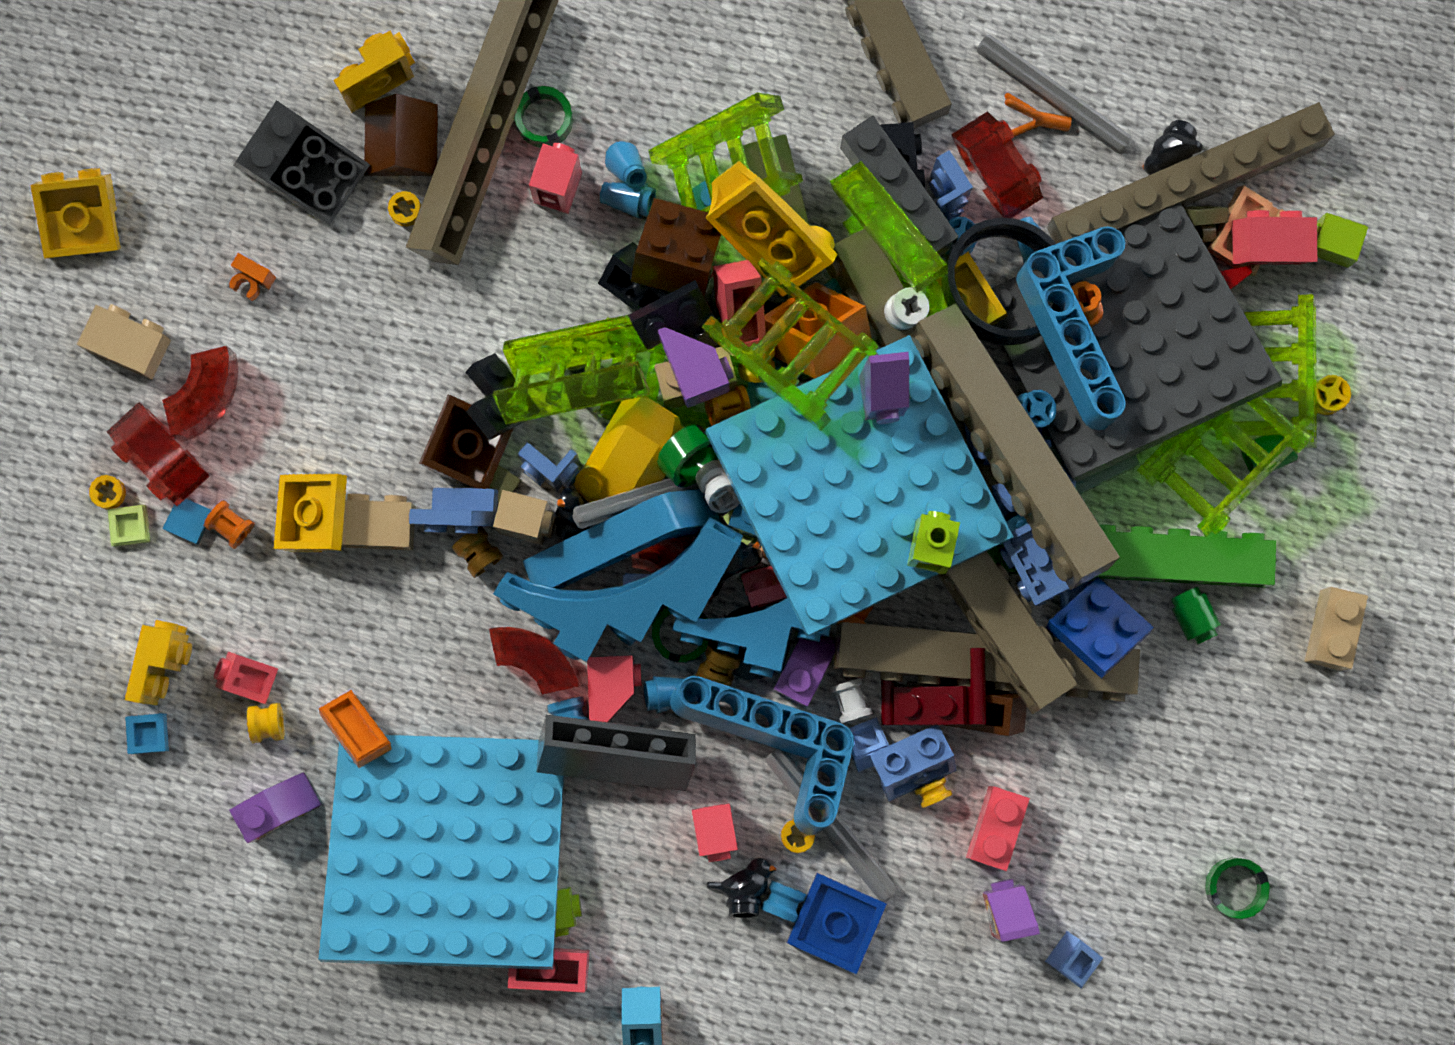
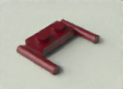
M970 648L971 686L896 687V682L881 680V725L986 724L985 648Z

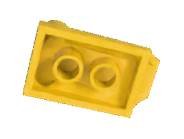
M740 161L723 172L711 183L712 202L706 219L746 260L751 262L754 268L782 297L834 262L838 254L834 251V238L830 232L819 226H810L762 179Z
M628 392L621 401L583 469L577 474L574 483L577 492L587 501L593 502L663 481L666 475L659 469L657 460L664 444L683 428L679 417L642 393L634 396Z

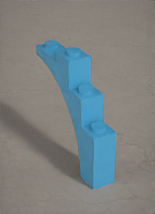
M710 517L694 541L673 561L649 576L623 586L594 591L561 590L535 584L507 572L499 582L493 595L499 597L500 602L507 608L514 611H520L521 609L530 614L538 625L547 629L555 628L560 632L553 644L560 647L561 653L574 660L582 659L587 662L607 624L614 627V632L620 637L630 641L636 639L642 642L662 604L669 607L668 611L676 618L687 621L689 618L697 622L737 551L743 535Z
M788 599L764 610L738 617L698 618L697 622L689 618L687 621L675 617L673 631L681 634L680 641L702 646L703 639L718 642L717 650L733 654H739L740 648L746 649L743 663L751 666L750 673L772 678L774 671L782 673L792 629L799 630L797 637L815 642H820L821 636L829 637L831 626L806 637Z

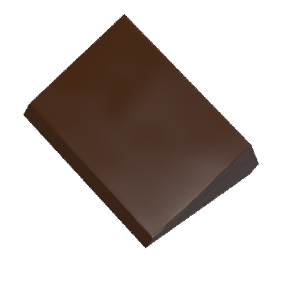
M397 93L365 104L364 161L369 163L370 166L364 173V176H433L438 163V104Z
M448 394L419 464L439 476L470 488L489 489L514 428L489 440L466 412L472 404Z

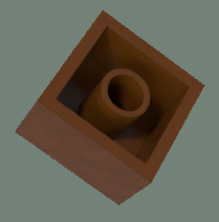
M654 198L636 249L631 281L673 292L696 280L705 297L713 271L712 266L715 265L723 236L706 219L708 212Z

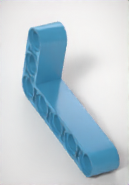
M1109 226L1101 227L1034 252L1021 267L1016 278L1019 290L1083 422L1094 430H1104L1109 427L1123 413L1126 401L1070 284L1108 270L1123 253L1126 244L1124 236L1119 230ZM1098 245L1105 247L1109 254L1102 252ZM1065 257L1073 259L1077 266L1069 264ZM1032 269L1039 270L1044 278L1037 277L1032 272ZM1048 302L1056 304L1060 312L1051 309ZM1064 335L1072 337L1077 346L1069 344L1065 340ZM1080 369L1089 371L1093 380L1084 377ZM1097 402L1104 404L1108 408L1109 414L1100 411Z
M700 489L668 492L648 499L524 560L523 564L530 582L562 589L663 540L698 535L710 517L720 523L722 521L719 514L710 509L706 502L705 494Z
M699 676L687 677L677 686L670 697V705L675 714L681 718L807 758L794 811L795 826L806 835H815L834 822L854 746V736L846 725ZM683 691L693 692L698 698V704L687 702ZM719 702L729 704L733 709V716L723 714L720 710ZM756 713L762 714L767 718L769 728L761 727L756 722ZM791 725H796L803 731V740L794 737L791 732ZM826 736L832 737L837 741L839 751L829 748ZM818 771L825 773L829 777L830 787L824 786L819 782L817 777ZM809 807L818 809L822 816L821 823L812 820L808 813Z

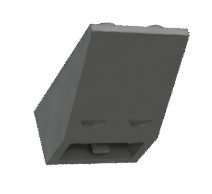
M276 100L233 166L274 193L330 225L370 164Z

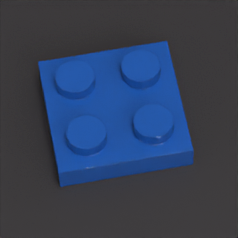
M1099 577L1051 618L1046 626L1055 637L1101 679L1142 642L1154 628Z
M816 872L786 943L857 974L887 904Z

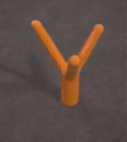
M1006 93L1004 96L1006 99L1005 105L1033 118V121L998 135L994 140L996 143H1000L1039 126L1068 132L1072 119L1067 116L1040 112L1012 94Z

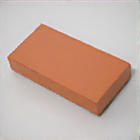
M352 690L319 708L320 716L358 768L363 767L391 750L390 741Z

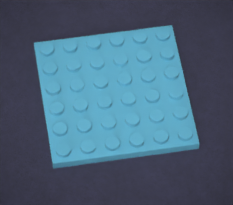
M910 335L706 428L705 433L806 637L940 574L907 566L915 523L921 514L927 515L929 511L943 512L951 516V521L960 522L951 568L1014 537ZM908 352L909 408L904 416H900L899 421L889 424H877L876 419L865 420L859 375L869 356Z
M385 735L391 743V750L361 768L357 767L339 742L318 960L330 963L553 970L564 776L537 772L538 740Z

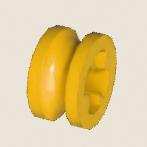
M397 192L388 202L389 215L400 226L408 227L414 225L421 208L419 199L411 192ZM404 200L408 205L415 204V209H410L412 215L406 218L402 213L397 215L395 213V209H400L398 203Z
M101 475L91 483L89 496L96 506L106 510L119 507L124 502L126 488L119 479L110 475ZM109 482H112L114 484L112 490L116 493V496L113 500L106 498V502H102L103 494L99 492V489L102 485L109 487Z
M945 777L914 790L916 795L922 797V802L920 803L922 808L952 795L951 790H947L944 786L945 782H947Z
M794 819L788 821L781 831L783 845L791 852L801 853L807 851L814 843L815 835L805 836V844L803 846L796 847V842L791 845L787 840V836L792 834L791 827L795 823Z

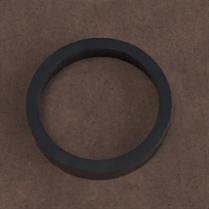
M1013 218L988 219L966 230L946 257L941 277L943 296L947 307L955 303L957 304L979 339L992 344L1007 346L1025 344L1042 336L1037 325L1024 330H1006L994 327L979 319L965 305L958 292L955 282V265L959 256L967 247L986 238H1010L1027 245L1035 252L1055 245L1056 242L1043 230L1028 222ZM1052 303L1051 309L1060 312L1059 307Z

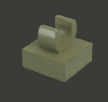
M1214 205L1183 207L1203 242L1216 240L1214 224L1228 223L1227 207Z

